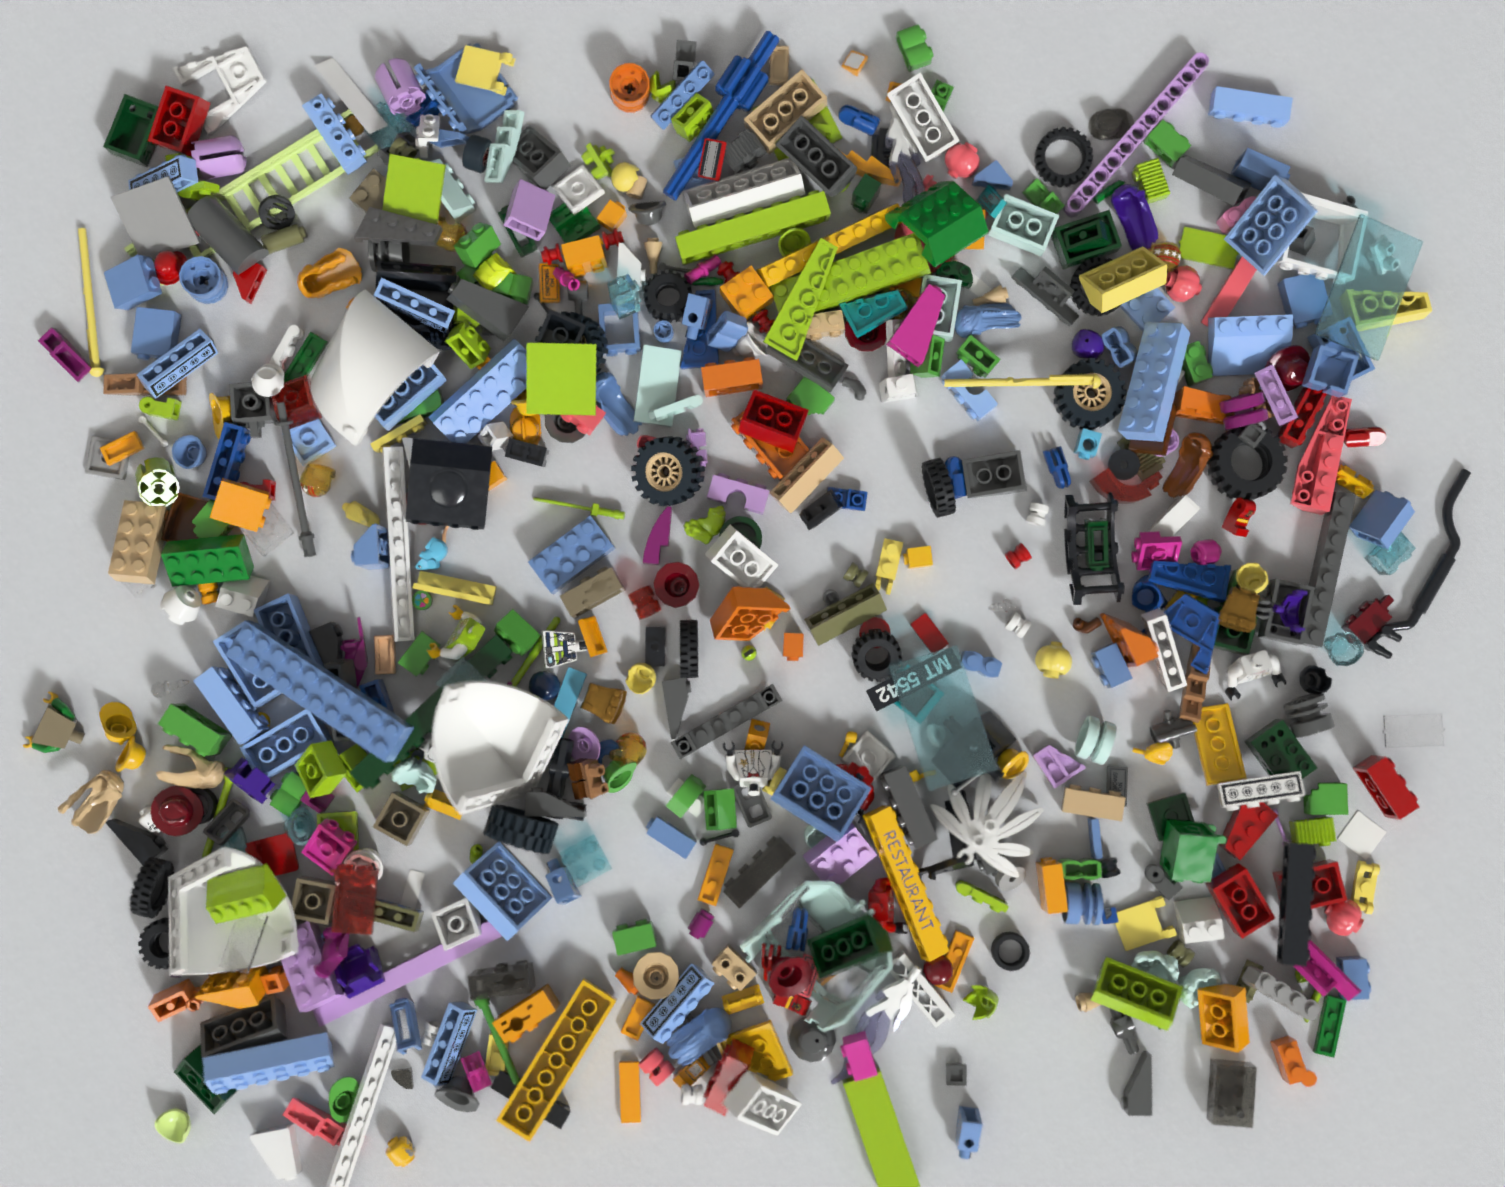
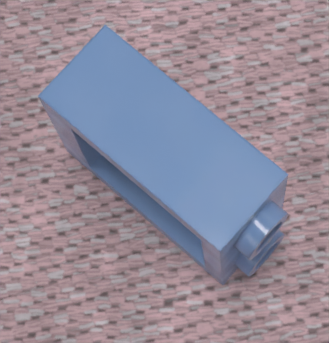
M637 301L598 304L599 326L604 330L605 334L602 337L605 338V316L633 314L635 343L604 344V348H608L606 356H617L618 353L624 352L626 355H635L637 351H641Z

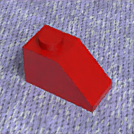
M258 263L239 275L233 272L241 298L249 304H252L267 272V269Z

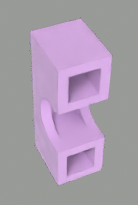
M718 473V476L713 475L707 499L726 504L730 494L740 492L746 497L744 510L763 515L769 496V490H766V486L761 484H755V486L748 485V481L739 478L734 481L729 479L730 476Z

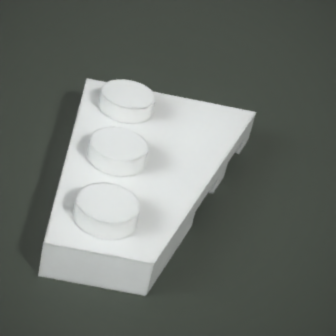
M904 318L886 321L887 342ZM887 346L888 378L905 375L907 359Z

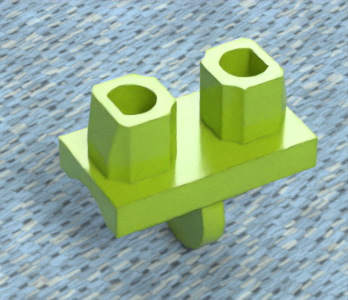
M587 144V150L581 157L587 165L594 161L597 164L591 170L593 177L597 180L605 176L611 177L612 169L610 165L614 163L612 156L615 154L612 148L606 149L604 145L599 148L597 145Z

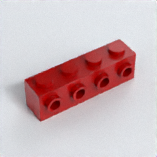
M1303 386L1293 405L1298 418L1282 425L1277 434L1281 439L1279 442L1290 448L1302 445L1306 438L1307 430L1314 424V417L1323 407V400L1328 395L1322 392L1323 389L1316 391Z

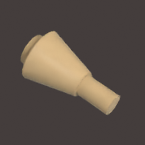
M647 238V242L643 243L649 261L650 274H656L657 262L663 242H659V238Z
M1000 284L984 294V296L972 300L974 306H979L985 303H1006V299L1009 296L1006 287L1002 288Z

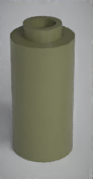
M297 223L261 236V241L269 254L305 242L307 233L305 228Z

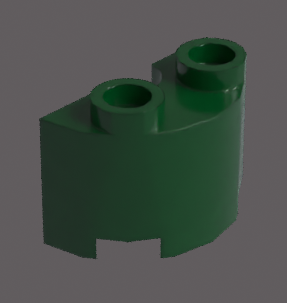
M958 261L943 263L935 276L962 280L961 287L971 288L973 284V275L970 267Z

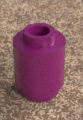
M701 908L699 912H696L688 926L689 934L698 940L700 937L705 938L714 922L715 916Z

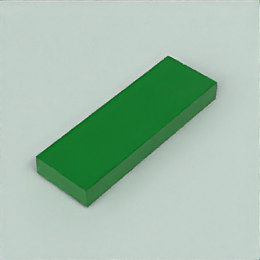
M310 331L285 372L284 383L299 391L329 342Z
M1329 994L1325 995L1313 1048L1314 1053L1335 1057L1347 1000Z

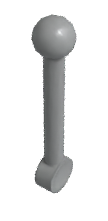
M982 769L978 770L976 774L959 787L953 788L951 794L957 796L961 789L981 776L984 771Z

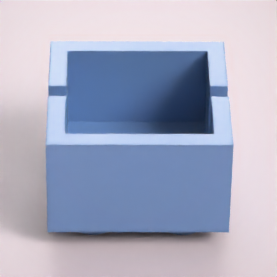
M1324 345L1315 347L1312 351L1302 386L1316 391L1323 389V393L1338 398L1347 395L1359 356L1343 351L1337 353V349Z

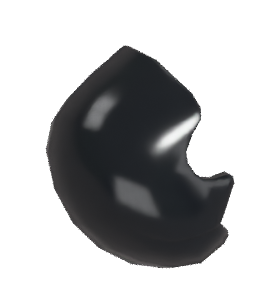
M1310 665L1300 672L1299 682L1302 689L1307 693L1322 694L1331 688L1332 678L1326 675V669Z

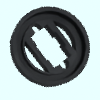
M268 196L259 205L258 213L260 220L270 229L280 230L290 226L294 221L295 211L293 205L284 196ZM275 203H281L285 205L287 209ZM271 206L276 209L278 208L286 213L287 218L281 220L271 216L266 208H271ZM267 218H269V219H271V220H273V221H276V222H278V223L270 222Z

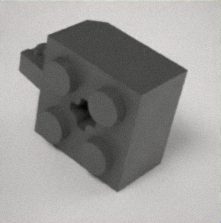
M252 382L229 384L233 423L238 426H246L247 429L250 428L251 438H262V427H265V424L277 423L276 395L271 397L258 395L252 387Z

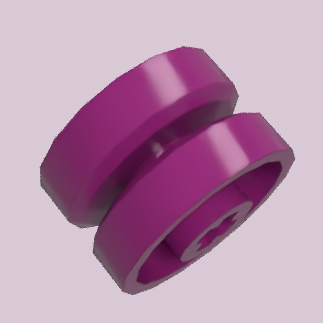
M1263 392L1242 394L1219 402L1222 413L1234 412V415L1223 419L1224 428L1227 430L1269 419L1267 409H1253V407L1265 402Z

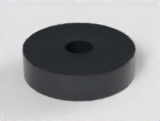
M1128 449L1114 452L1108 461L1110 474L1118 480L1124 481L1133 478L1140 468L1138 456ZM1122 461H1125L1127 463L1126 468H1122L1120 466V463Z

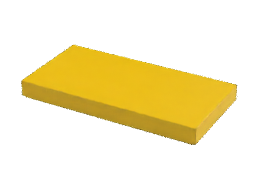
M1229 704L1202 707L1201 720L1198 723H1192L1197 728L1194 736L1206 786L1246 780L1247 776Z

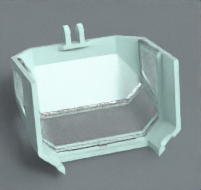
M806 881L793 889L745 939L740 948L742 952H746L748 955L745 958L747 963H750L762 949L763 943H767L766 951L768 953L770 944H775L774 956L777 954L778 945L782 947L781 957H802L803 953L812 956L807 942L808 939L863 915L870 914L872 916L875 911L871 908L863 912L861 909L866 902L862 899L857 903L853 898H849L844 893V889L833 881ZM798 907L801 910L805 908L808 911L806 927L808 928L805 952H801L800 948L798 951H794L792 948L791 950L785 949L788 928L792 923L794 909ZM892 952L834 976L820 979L817 976L811 996L818 1004L804 1021L809 1024L814 1021L818 1024V1029L824 1032L846 1024L893 968Z

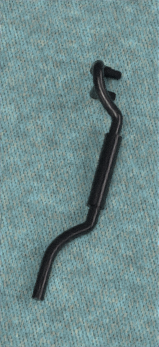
M1466 469L1461 470L1446 496L1442 509V519L1446 534L1450 540V546L1446 553L1440 556L1411 607L1413 609L1412 613L1405 621L1384 625L1363 644L1365 650L1390 659L1393 655L1392 652L1376 641L1381 637H1387L1400 642L1402 636L1396 633V631L1413 628L1418 623L1422 614H1426L1455 563L1454 557L1461 545L1460 537L1453 522V506L1471 474L1470 471Z

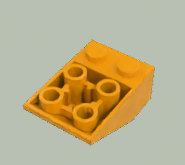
M263 965L245 970L209 974L195 997L196 999L239 1009L257 1006L266 993L260 976L269 972L266 966Z

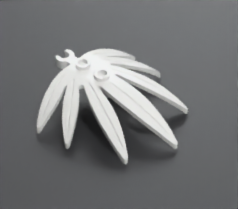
M983 769L984 773L979 777L975 793L973 820H970L967 805L960 792L957 796H953L951 790L955 787L952 784H948L949 799L958 820L949 811L940 806L931 804L929 808L953 835L966 843V849L959 851L957 857L960 858L963 854H966L968 860L965 864L968 865L974 859L973 854L977 852L997 870L1011 877L1018 878L1019 873L1014 865L998 854L1024 857L1033 855L1034 851L1021 844L999 843L998 840L1011 836L1029 826L1041 815L1044 809L1030 810L1012 819L1002 828L999 826L1016 806L1022 794L1027 773H1021L1001 792L985 816L991 794L992 778Z

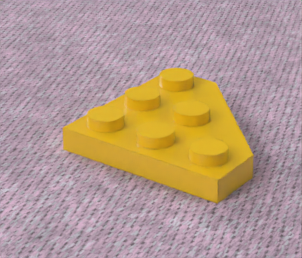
M771 1020L731 1033L725 1041L717 1043L721 1056L726 1044L730 1045L733 1038L755 1048L748 1070L768 1076V1079L772 1081H778L793 1075L794 1071Z

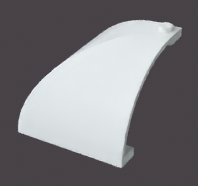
M365 289L353 299L312 376L311 392L313 399L325 419L356 446L361 443L369 424L393 392L420 366L431 367L440 351Z
M466 681L446 685L438 703L433 722V754L440 782L458 813L461 815L525 796V792L531 791V788H536L569 719L556 707L540 697L507 684L491 681Z
M223 847L168 877L170 975H203L245 970L274 963L298 953L299 942L296 919L288 896L274 911L218 924L214 922L206 909L207 880L215 876L263 865L261 862L244 852Z

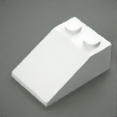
M731 525L725 529L705 553L711 562L742 587L760 588L778 566L776 562Z

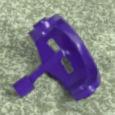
M1301 589L1293 590L1292 594H1287L1281 605L1275 604L1273 606V612L1279 613L1285 627H1290V630L1293 632L1305 631V628H1301L1299 624L1298 612L1300 602L1303 596L1308 594V591Z

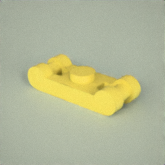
M1358 860L1351 900L1358 904L1361 911L1371 915L1374 909L1373 900L1380 865L1376 863L1366 864L1365 861ZM1365 871L1369 872L1368 878L1363 877ZM1360 897H1365L1364 903H1360Z

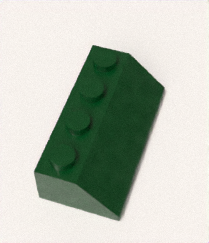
M870 914L863 915L807 940L819 979L837 975L894 951L888 932Z

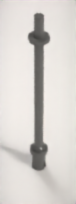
M280 402L277 403L280 422L275 424L276 426H281L302 531L299 540L302 541L304 557H311L317 555L313 541L315 536L314 533L309 531L289 425L293 424V420L288 421L285 403Z

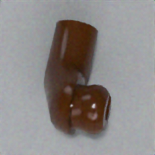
M1098 617L1089 622L1081 620V618H1075L1072 626L1076 631L1088 634L1100 627L1102 622Z

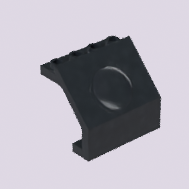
M390 261L376 262L375 291L381 278L453 310V304L447 300L450 294L447 291L453 282L456 283V266ZM390 309L436 349L444 351L453 350L445 342L451 329L454 327L453 318L447 332L444 333Z
M413 438L406 522L484 530L492 447Z

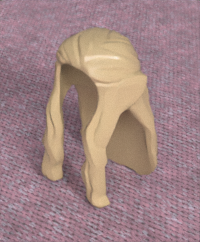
M168 744L163 746L162 749L168 750L170 753L191 757L196 765V769L184 773L158 771L156 776H158L159 780L186 788L200 789L215 788L223 781L225 765L221 761H208L204 756L188 748Z
M109 770L99 772V774L88 783L82 785L75 793L68 797L67 801L57 808L59 813L64 814L83 795L85 790L92 788L90 794L74 812L73 819L71 820L73 826H79L87 834H95L101 830L116 806L118 799L122 797L124 782L116 773Z

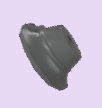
M545 414V427L550 436L557 441L574 443L585 436V434L577 430L576 425L566 422L560 415Z
M803 1017L792 1027L789 1035L791 1049L799 1059L808 1062L822 1061L832 1052L835 1045L834 1028L824 1032L818 1029L817 1023L812 1021L809 1024L804 1021L806 1017Z
M461 1076L452 1077L447 1084L437 1089L434 1094L442 1103L457 1111L474 1112L480 1105L477 1098L474 1097L469 1080Z

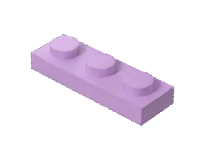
M1272 364L1255 372L1254 374L1279 426L1297 419V413L1274 365Z

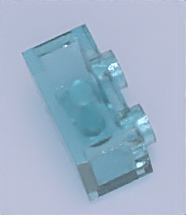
M629 274L619 276L607 283L611 306L619 320L640 311L639 302H641V298L637 292L640 289L636 280H632Z
M1400 532L1388 549L1377 545L1365 557V560L1379 575H1392L1398 570L1397 566L1400 563L1407 561L1412 556L1411 553L1416 548Z

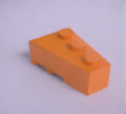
M1186 386L1175 393L1173 403L1177 407L1176 417L1224 425L1223 419L1234 415V412L1222 413L1220 411L1219 402L1231 399L1229 395H1217Z

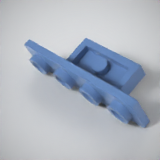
M701 60L651 114V118L664 130L672 122L673 116L714 76V72Z

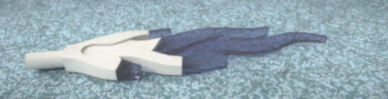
M892 104L890 105L892 119L886 133L885 145L887 149L892 146L889 157L890 170L896 184L902 179L903 202L905 203L913 198V187L915 196L923 192L922 177L917 169L921 162L917 146Z
M917 965L914 966L907 977L904 976L899 981L881 989L875 996L878 1002L867 1008L861 1015L855 1031L859 1033L869 1019L864 1031L870 1043L872 1054L876 1053L886 1041L890 1022L895 1011L898 1010L893 1021L894 1030H897L900 1022L909 1012L912 1003L913 981L921 972V968ZM847 1057L844 1058L841 1072L831 1080V1084L840 1082L848 1075L846 1063L849 1062Z

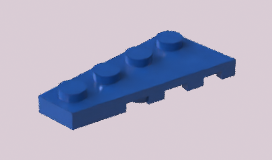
M1153 561L1150 566L1148 581L1223 603L1226 600L1231 565H1196V563L1179 564L1178 562Z

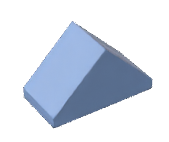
M995 160L974 176L972 186L986 187L989 184L994 189L1010 191L1013 180L999 162Z

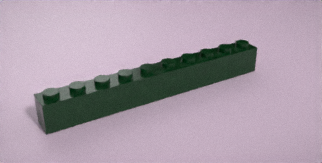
M495 635L404 720L414 726V729L394 761L384 762L370 752L349 772L351 776L365 790L369 788L373 790L381 782L379 780L384 774L388 776L396 768L394 764L398 760L403 762L411 754L409 750L413 746L419 747L425 741L423 737L428 732L433 733L436 709L446 685L466 681H483L487 677L491 679L498 672L496 668L501 663L506 665L513 658L511 656L513 651Z

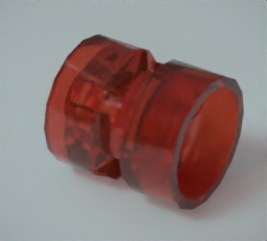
M651 585L640 588L628 595L631 604L637 607L635 612L639 620L662 610L658 600L653 599L655 594Z

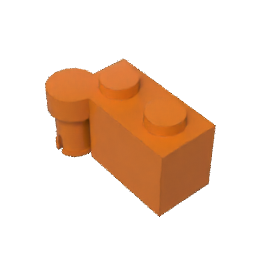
M188 978L154 994L148 1008L156 1020L160 1022L186 1009L195 1012L196 1009L198 1011L204 1000L196 999L195 996L200 987H194Z
M1288 1035L1270 1041L1282 1079L1289 1085L1301 1082L1307 1087H1312L1316 1084L1317 1076L1314 1072L1305 1068L1297 1041Z

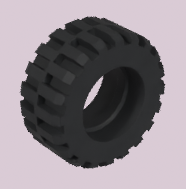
M1245 426L1232 428L1214 441V446H1212L1213 456L1207 462V464H1210V468L1207 469L1208 475L1212 474L1213 479L1210 481L1213 485L1217 484L1219 486L1217 490L1221 494L1225 492L1227 493L1226 497L1231 499L1245 498L1254 500L1274 491L1277 485L1283 481L1282 475L1287 471L1284 463L1288 462V456L1283 455V451H1286L1285 446H1280L1278 443L1281 439L1278 436L1273 437L1271 435L1273 431L1268 428L1264 430L1267 433L1254 448L1261 457L1262 471L1258 478L1248 481L1239 477L1231 464V456L1234 449L1241 445L1248 446L1237 437Z

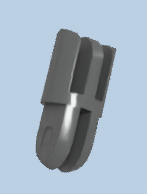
M1260 595L1256 609V616L1263 620L1271 616L1268 612H1271L1273 609L1270 605L1272 602L1264 595Z

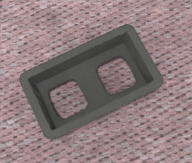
M740 784L733 786L735 797L749 828L772 818L761 788L759 795L745 800L741 791L747 787H740ZM759 804L763 814L752 818L749 808Z
M232 799L208 824L203 833L218 845H224L250 817V810L236 799ZM239 811L243 816L235 824L231 821V817ZM225 826L229 831L221 839L217 836V832Z

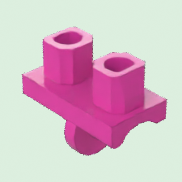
M479 1051L461 1058L473 1093L492 1085Z

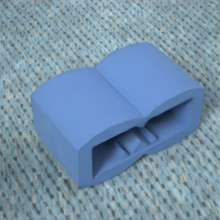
M727 310L724 311L717 322L709 329L706 335L707 345L725 352L731 351L732 348L736 347L738 340L745 336L748 331L746 318Z
M1122 326L1113 327L1102 334L1103 343L1111 351L1112 358L1117 366L1123 368L1136 362L1138 350L1130 343L1129 335Z
M975 651L962 652L959 660L962 669L977 671L980 675L989 678L998 677L1002 666L999 660L993 657H983Z

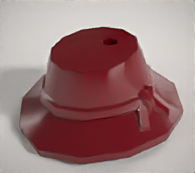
M847 320L845 323V338L851 347L859 351H874L883 346L887 340L886 322L857 338Z
M680 562L665 564L657 572L653 582L656 596L665 605L674 608L688 605L696 598L700 586L695 571L689 565Z
M800 956L777 959L773 963L768 980L771 991L780 997H792L802 993L811 983L813 975L809 961Z

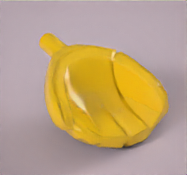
M1169 742L1154 743L1148 746L1146 750L1133 747L1132 752L1145 755L1144 758L1153 763L1165 765L1166 761H1169L1173 754V747Z

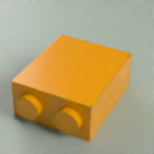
M223 478L210 518L257 532L258 527L263 528L266 517L262 516L264 509L269 510L272 500L268 498L270 492Z
M1052 857L1040 858L1041 861L1035 863L1041 909L1047 914L1068 912L1062 864L1056 861V859H1052Z

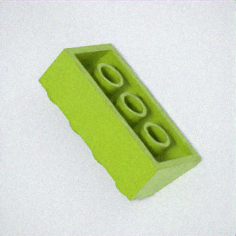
M263 864L215 876L207 880L206 909L214 922L218 924L274 911L287 895L269 866Z

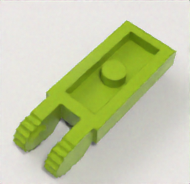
M962 879L957 881L955 885L957 893L964 897L971 895L972 900L979 904L985 902L990 905L989 908L997 913H1000V911L1006 913L1009 908L1007 901L973 884L964 882Z

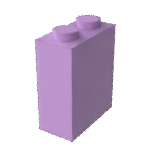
M520 179L513 188L503 226L539 241L546 233L555 195L532 185L528 181Z

